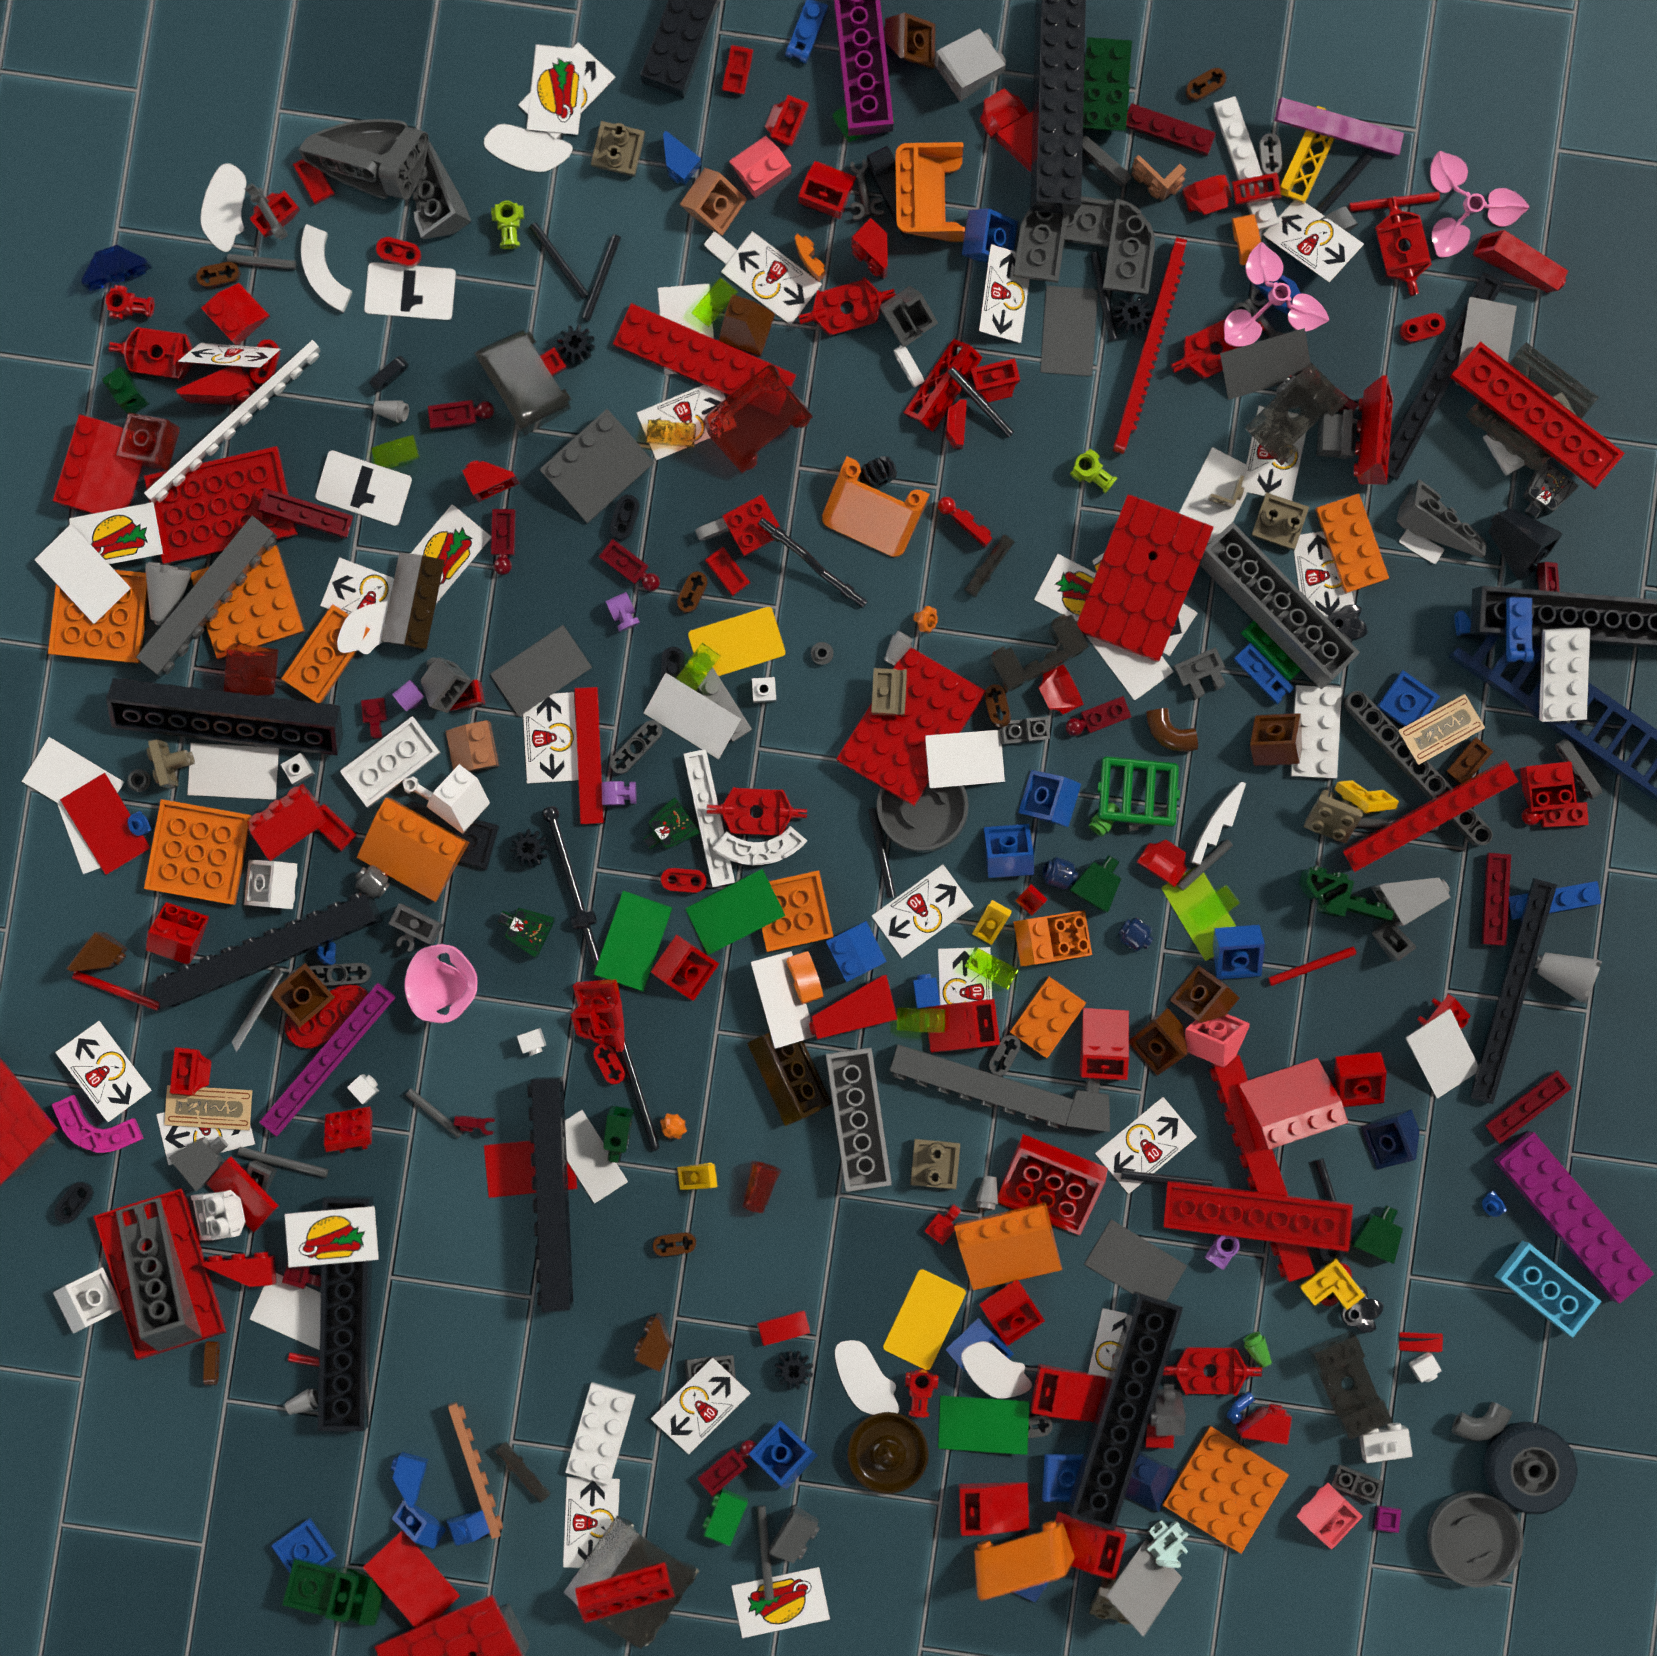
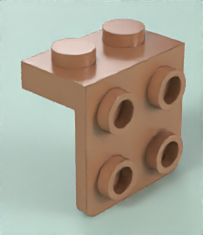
M1139 155L1135 157L1131 168L1134 179L1139 183L1143 182L1148 187L1149 193L1156 199L1159 197L1162 201L1171 193L1175 195L1182 188V183L1185 181L1184 175L1187 170L1179 164L1163 179Z

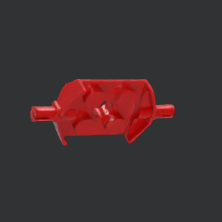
M1395 196L1386 199L1390 210L1389 216L1377 225L1374 230L1377 231L1387 273L1385 276L1406 282L1409 296L1419 294L1416 284L1417 277L1431 265V259L1420 215L1401 211L1398 208ZM1401 239L1409 241L1410 249L1408 251H1401L1399 249L1398 243Z
M863 277V280L820 292L817 290L813 310L809 313L798 315L800 325L814 321L826 334L831 336L877 323L880 305L883 304V301L896 295L893 288L878 292L865 277ZM844 303H850L854 309L850 314H844L840 308Z
M1226 319L1189 337H1185L1184 357L1170 364L1174 373L1186 367V369L1189 368L1197 376L1206 379L1223 370L1220 354H1213L1210 350V345L1214 343L1221 345L1222 353L1240 348L1229 345L1224 340V323Z
M136 327L123 344L109 343V352L124 354L126 364L132 374L136 372L177 378L182 381L193 365H209L178 362L193 349L186 334ZM158 346L162 347L163 354L158 358L152 357V350Z
M733 787L723 804H707V809L715 810H706V814H720L729 832L734 834L782 835L791 819L807 818V814H798L807 813V809H794L791 807L783 789ZM754 805L762 809V815L759 818H753L750 815V808Z
M1185 1347L1176 1364L1165 1366L1162 1376L1176 1377L1186 1395L1233 1394L1237 1396L1246 1378L1262 1377V1367H1248L1245 1365L1236 1348ZM1208 1364H1213L1216 1367V1372L1212 1376L1204 1375V1367Z

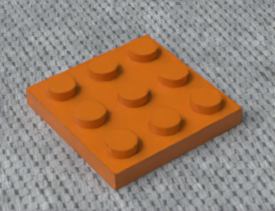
M819 870L769 881L786 916L762 928L767 952L834 937Z

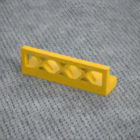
M1307 130L1280 186L1281 195L1304 204L1334 142V138L1319 134L1320 137L1316 138L1317 133ZM1322 141L1324 151L1313 155L1312 145ZM1312 161L1315 167L1314 172L1304 176L1302 166ZM1304 182L1306 190L1303 196L1291 192L1295 184Z

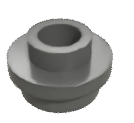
M819 642L812 647L811 657L815 663L825 665L833 658V649L828 643ZM824 649L827 654L825 657H819L818 651Z
M136 769L129 774L127 782L133 791L143 792L149 788L151 778L145 770ZM141 776L143 783L138 785L136 779Z

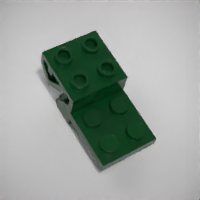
M1086 38L1083 129L1126 131L1132 40Z
M1318 866L1302 870L1299 885L1308 899L1316 898L1319 905H1317L1316 910L1319 913L1333 917H1345L1346 911L1381 921L1392 920L1394 911L1388 910V905L1378 902L1366 904V899L1350 897L1354 881L1348 879L1349 875L1339 872L1328 874L1326 873L1327 869ZM1330 890H1333V891H1331V892L1325 894V897H1329V899L1324 900V899H1323V894L1326 893V892H1328V891H1330Z
M295 1558L283 1606L323 1615L327 1619L339 1622H347L349 1619L359 1625L375 1626L378 1622L385 1592L367 1572L348 1567L338 1569Z

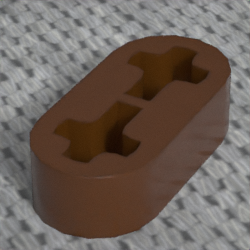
M1213 68L1191 80L1186 88L1187 98L1192 102H1198L1220 90L1226 82L1225 72L1220 68ZM1212 75L1220 77L1219 84L1217 82L1208 84L1212 79ZM1193 86H1195L1196 88L1204 86L1200 90V95H1198L1197 93L1192 94L1191 91L1193 89Z
M232 262L204 266L196 274L198 283L206 289L237 283L241 277L239 268ZM228 268H231L232 271H235V273H232L231 278H228L227 275H220L227 273ZM207 272L211 276L217 275L216 277H211L208 283L202 279L206 276L205 273Z
M696 571L688 576L677 600L678 607L682 612L692 613L696 610L708 585L705 574ZM699 576L704 584L702 586L698 585L696 590L693 591L694 583L691 580L693 578L697 579ZM690 593L693 594L691 602L694 603L693 606L684 608L682 599H687Z
M992 684L985 690V700L993 725L1002 728L1010 723L1011 713L1003 687ZM995 691L1000 694L998 695V703H995L992 697ZM997 709H1001L1004 715L1003 720L999 721L996 718L998 716Z
M690 1232L664 1234L655 1239L653 1249L659 1256L686 1254L694 1250L697 1240ZM684 1236H687L688 1240H692L693 1244H690L689 1248L685 1249L684 1245L676 1246V1242L683 1241ZM661 1239H665V1243L673 1242V1246L667 1247L665 1252H662V1249L658 1248L657 1244L661 1243Z
M207 1341L204 1350L203 1381L204 1385H217L220 1367V1343L218 1341Z

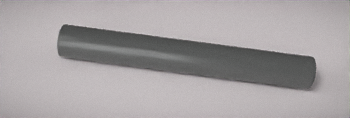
M228 254L227 262L234 264L296 269V261L234 254Z
M1226 839L1200 865L1182 879L1177 886L1184 891L1226 853L1233 844Z
M412 1088L406 1093L410 1100L455 1137L459 1138L464 1131L459 1130L458 1126H454L451 1120Z

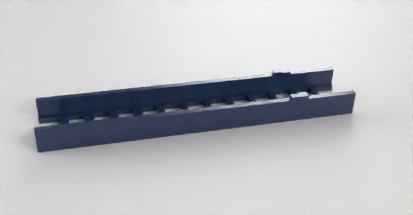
M1487 636L1473 657L1459 647L1450 654L1449 658L1539 719L1540 703H1538V700L1540 699L1541 680L1530 696L1521 691L1519 687L1538 661L1541 662L1540 648L1532 643L1533 661L1531 663L1525 662L1511 683L1500 676L1509 663L1506 658V650L1492 670L1481 663L1498 639L1497 636ZM1516 645V649H1522V645ZM1589 682L1587 707L1594 699L1607 709L1588 736L1574 728L1578 720H1570L1569 723L1566 721L1543 722L1637 787L1645 795L1657 801V788L1648 783L1657 769V757L1645 775L1631 767L1650 738L1657 742V729ZM1613 712L1625 720V723L1607 749L1593 741V739ZM1632 725L1644 733V736L1626 762L1613 755L1612 752Z

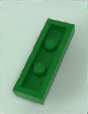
M1255 621L1241 632L1288 682L1302 670Z

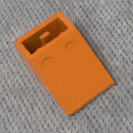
M1085 910L1013 921L1020 966L1092 955Z

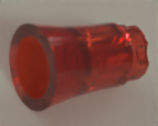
M751 1161L743 1207L753 1212L764 1213L782 1170L764 1162Z

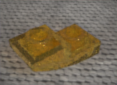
M648 420L647 443L695 447V423Z

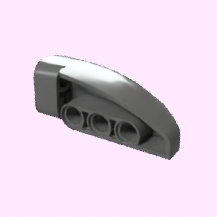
M366 119L339 124L312 134L304 140L299 148V152L308 164L351 187L382 199L392 196L408 200L414 192L423 171L429 136L427 132L408 127L407 123L403 121Z

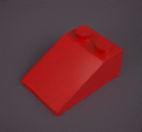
M229 366L183 386L176 391L187 403L239 405L256 392V389L248 371L243 366Z

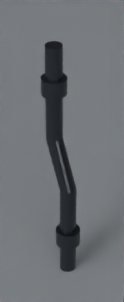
M763 517L759 520L757 525L771 534L770 537L777 543L780 541L800 556L820 577L838 589L840 595L846 599L850 598L861 608L866 605L867 600L855 592L854 587L848 583H843L826 570L806 549L785 534L786 531L779 526L775 527Z

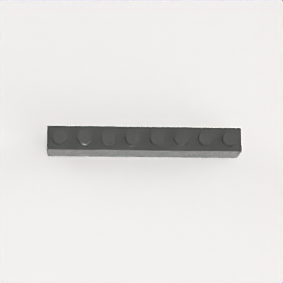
M251 516L136 658L157 675L162 677L164 674L168 675L175 667L174 662L179 656L183 657L190 648L188 645L191 641L201 636L204 631V625L208 621L214 620L218 615V608L232 598V591L236 586H241L248 577L246 574L250 569H255L262 561L261 556L266 550L270 551L276 544L275 539L278 536L254 516Z
M897 1044L890 1071L894 1072L893 1077L902 1080L911 1077L916 1079L915 1084L928 1087L930 1083L937 1086V1091L950 1094L952 1090L959 1093L958 1097L969 1101L972 1100V1097L981 1099L980 1104L993 1108L994 1104L1003 1106L1002 1111L1015 1115L1016 1111L1025 1113L1024 1118L1037 1122V1119L1041 1118L1047 1120L1046 1125L1059 1128L1060 1125H1066L1073 1103L1071 1098Z

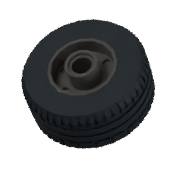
M1518 1422V1424L1514 1423L1506 1428L1504 1427L1501 1433L1494 1436V1439H1491V1443L1488 1444L1486 1454L1484 1455L1483 1468L1487 1484L1496 1497L1518 1512L1537 1515L1557 1509L1559 1505L1561 1506L1567 1500V1497L1569 1498L1577 1480V1462L1571 1450L1572 1448L1555 1431L1538 1423Z

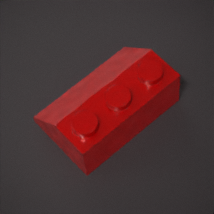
M301 784L298 787L292 788L280 800L273 801L261 813L254 814L247 822L250 833L268 860L271 861L327 821L318 801L306 786Z

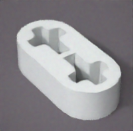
M900 346L893 350L912 386L916 387L923 383V376L907 348Z

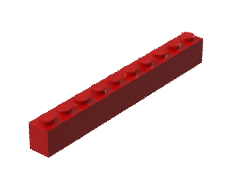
M1237 1054L1224 1068L1211 1062L1210 1076L1213 1082L1217 1081L1220 1090L1216 1091L1220 1103H1224L1227 1112H1224L1227 1124L1232 1125L1235 1132L1231 1134L1235 1146L1240 1147L1242 1155L1239 1156L1243 1169L1247 1168L1250 1177H1247V1182L1250 1190L1288 1196L1273 1150H1256L1237 1087L1238 1083L1248 1081L1240 1055ZM1280 1242L1269 1243L1273 1256H1278L1280 1264L1277 1265V1269L1281 1278L1285 1277L1288 1282L1315 1273L1306 1246Z

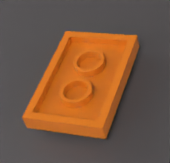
M1048 976L1009 1032L1042 1056L1048 1058L1086 1002Z

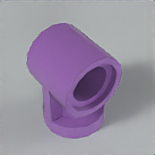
M627 592L606 601L614 621L619 620L621 623L617 626L619 632L626 631L640 624L638 617H632L635 610Z
M411 680L392 694L405 711L420 706L424 698L422 692Z
M622 781L601 782L602 805H625V800H630V804L637 803L636 782H630V786H624Z
M1217 1235L1205 1258L1224 1270L1231 1258L1239 1250L1238 1239L1234 1236ZM1224 1239H1231L1232 1246L1229 1250H1222L1221 1243Z

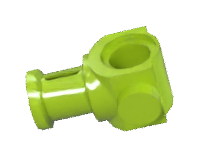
M507 200L495 204V207L491 208L492 221H497V228L501 230L502 242L500 243V248H519L520 242L517 241V229L520 228L521 219H524L523 205L518 206V203ZM505 210H513L511 217L505 218L502 216Z
M1089 449L1086 453L1077 457L1070 475L1079 482L1081 480H1086L1089 483L1093 481L1106 494L1118 478L1116 476L1112 477L1102 469L1103 465L1098 460L1100 456L1094 450ZM1086 460L1090 463L1091 468L1089 470H1082L1079 462Z

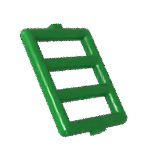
M1104 757L1101 767V782H1098L1097 793H1100L1099 818L1107 821L1173 827L1176 824L1177 801L1180 799V790H1178L1179 766L1176 763ZM1111 766L1124 767L1122 813L1108 811ZM1133 768L1147 769L1144 815L1131 814ZM1156 770L1169 772L1167 817L1153 816Z

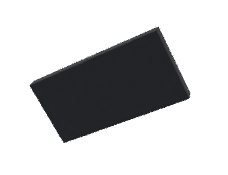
M411 801L409 809L470 842L459 862L488 869L499 825L476 819L462 834L426 807L427 805Z

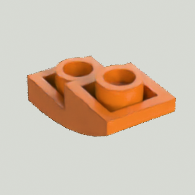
M1254 214L1231 218L1234 241L1238 245L1241 265H1246L1250 253L1261 242Z
M797 234L795 236V244L799 256L812 276L820 282L825 276V270L823 269L825 266L816 257L814 259L811 258L815 254L814 243L808 237L804 236L802 238Z
M809 952L788 957L786 962L795 980L793 985L801 1003L805 1004L823 998L821 984Z

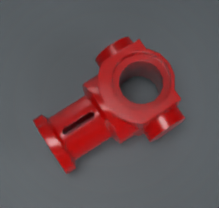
M114 285L113 288H110V292L105 298L109 317L122 320L123 317L132 316L134 313L146 314L147 317H152L154 312L153 297H148V299L135 297V294L128 293L127 287ZM118 298H122V304L118 307H114V301Z
M918 1369L915 1372L910 1371V1373L906 1372L905 1386L910 1387L909 1395L912 1396V1406L908 1415L929 1417V1412H927L928 1398L932 1397L933 1389L938 1388V1375L929 1373L924 1369ZM918 1376H926L928 1383L925 1386H918L915 1383Z

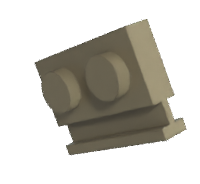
M874 668L872 715L905 716L907 669Z

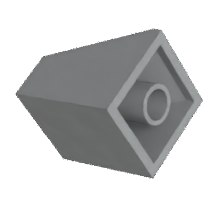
M981 29L936 51L935 67L960 102L1005 71L1006 60L1000 51L996 52L992 46V39L987 33L984 34Z
M1439 878L1378 884L1371 887L1379 902L1388 905V910L1394 911L1391 921L1396 926L1406 925L1451 898L1448 893L1450 892L1449 886L1444 880Z

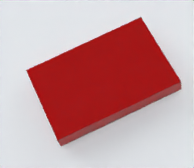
M229 1157L206 1183L215 1193L231 1190L241 1199L245 1224L253 1232L258 1230L279 1206L232 1157Z

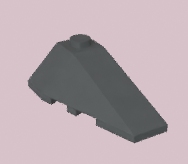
M429 142L423 171L415 192H413V200L416 201L417 210L414 212V220L423 239L455 234L471 222L462 198Z
M1418 479L1399 507L1397 522L1401 527L1410 530L1416 535L1483 558L1487 542L1468 523L1462 524L1455 514L1456 511L1452 507L1448 509L1439 500L1442 497L1434 489Z

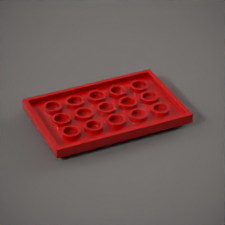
M277 446L204 462L195 471L190 470L185 475V480L179 486L170 488L168 490L169 494L165 499L154 503L163 551L161 558L164 565L223 552L251 516H254L278 536L275 540L297 536L295 523L258 512L265 488L289 496ZM168 471L144 476L147 490Z
M910 648L893 668L897 670L907 669L905 716L872 715L871 703L836 760L915 807L929 784L925 736L961 733L986 691L917 650Z

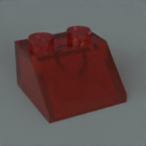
M128 412L116 456L150 468L168 471L180 427L167 419Z
M233 643L227 649L224 692L257 696L275 694L279 650Z

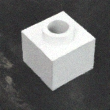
M775 677L752 679L754 703L776 701ZM766 685L768 692L761 693L760 687Z
M302 753L281 764L293 785H297L315 774ZM298 764L300 766V770L297 773H294L292 768L294 765Z
M541 1028L517 1036L522 1053L529 1052L530 1056L543 1052L541 1047L546 1046Z
M365 1074L360 1075L347 1087L362 1104L367 1103L379 1092L376 1088L378 1083L370 1075L366 1077Z
M1429 1352L1408 1363L1416 1378L1421 1382L1425 1381L1427 1383L1438 1377L1437 1373L1442 1371L1434 1356Z

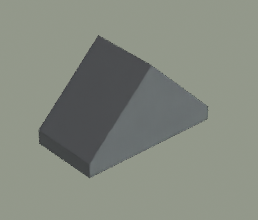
M1388 920L1372 932V935L1391 961H1399L1416 949L1415 944L1391 920Z
M255 1160L250 1162L247 1173L267 1193L278 1169Z

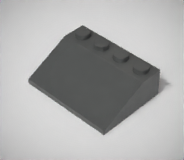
M606 409L549 460L540 471L588 524L648 470L654 462L623 425Z

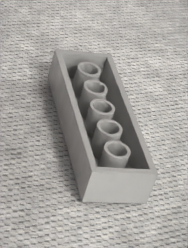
M872 1048L828 1053L826 1058L846 1192L892 1185Z

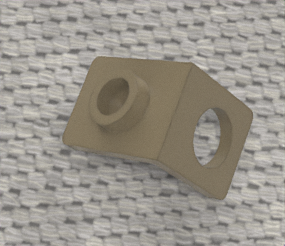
M1241 475L1238 478L1231 500L1215 494H1210L1207 500L1232 508L1236 500H1241L1244 487H1241L1244 476Z

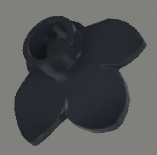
M1345 605L1339 612L1331 613L1327 617L1334 626L1335 621L1339 620L1340 625L1337 629L1351 644L1352 639L1362 638L1368 633L1366 624L1358 619L1362 610L1358 605Z
M1362 1286L1359 1288L1365 1296L1348 1310L1343 1307L1341 1318L1346 1325L1356 1326L1360 1332L1370 1333L1376 1330L1374 1319L1381 1315L1384 1305L1379 1300L1368 1299L1367 1288ZM1352 1311H1355L1354 1319L1351 1317Z

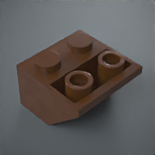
M657 1313L656 1317H650L644 1329L647 1336L646 1338L640 1337L634 1353L637 1354L636 1361L660 1372L671 1350L672 1342L662 1314Z

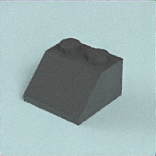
M795 1505L773 1539L770 1546V1554L794 1563L797 1558L801 1560L807 1550L805 1544L809 1538L813 1540L820 1529L817 1526L818 1519Z

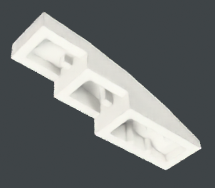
M1238 783L1210 817L1196 843L1189 861L1190 863L1200 865L1207 844L1216 846L1222 827H1232L1246 783Z

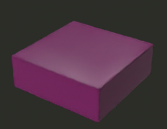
M1377 1505L1374 1528L1376 1530L1399 1533L1402 1510L1400 1508Z

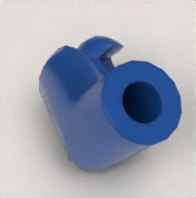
M1246 1392L1231 1406L1227 1412V1418L1231 1420L1232 1424L1236 1425L1243 1420L1240 1412L1255 1401L1253 1395L1250 1392Z

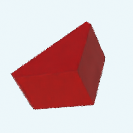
M478 679L472 680L450 711L485 705L482 683Z

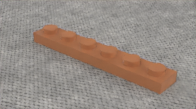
M457 1401L450 1403L448 1408L490 1530L491 1538L500 1537V1530L503 1529V1524L500 1516L494 1515L492 1508L496 1507L493 1494H487L485 1486L489 1485L485 1471L480 1473L478 1464L481 1463V1458L478 1450H473L471 1441H474L471 1428L465 1427L463 1420L467 1419L464 1407L463 1405L458 1406Z

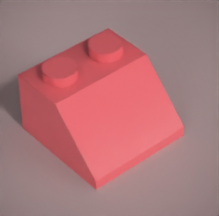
M767 136L729 161L754 198H757L792 173L788 160Z
M1228 1014L1203 1023L1195 1020L1186 1028L1185 1041L1187 1052L1224 1068L1236 1057L1250 1023Z
M1329 1483L1320 1488L1315 1497L1308 1504H1305L1297 1515L1331 1550L1363 1517Z

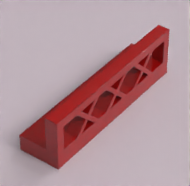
M953 338L904 411V414L919 421L927 430L933 432L962 389L947 371L941 376L940 372L945 367H948L949 370L954 366L968 380L971 376V369L976 368L983 357L971 345ZM956 348H961L959 354L952 357V354L954 353ZM935 385L934 391L927 394L929 388ZM923 404L918 414L914 413L917 406Z
M665 1562L575 1588L578 1608L585 1623L675 1597ZM667 1588V1590H665V1591L656 1592V1591H658V1590H662V1589ZM597 1609V1611L587 1613V1611Z

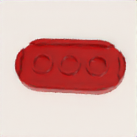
M354 984L342 985L331 990L330 992L335 998L300 1028L287 1016L285 1032L288 1039L302 1048H314L328 1042L368 995V992Z

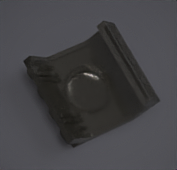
M1527 342L1517 351L1515 357L1509 363L1581 420L1599 398V396ZM1480 400L1465 415L1469 418L1471 424L1485 430L1492 440L1499 441L1506 446L1505 448L1509 453L1523 459L1527 467L1536 469L1539 472L1550 459L1551 455Z
M616 1516L564 1593L578 1606L575 1588L665 1562L675 1597L596 1620L641 1649L643 1646L648 1647L654 1641L656 1633L667 1622L669 1614L680 1603L683 1594L693 1584L700 1570L692 1564L674 1558L644 1538L633 1528L634 1524L630 1520ZM667 1588L662 1589V1590H658V1591H656V1592L665 1591V1590H667ZM597 1609L587 1611V1613L597 1611Z

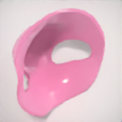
M440 944L425 947L415 954L407 969L404 984L406 998L411 1010L418 1018L435 1023L453 1021L463 1013L476 995L477 975L474 967L462 952L453 946ZM442 953H448L450 962L455 967L440 961L437 956ZM451 1005L447 1015L437 1013L439 1009Z

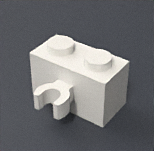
M1401 1423L1387 1424V1428L1381 1429L1378 1426H1368L1364 1428L1365 1431L1359 1432L1362 1459L1366 1463L1412 1457L1409 1430L1404 1425L1401 1426Z

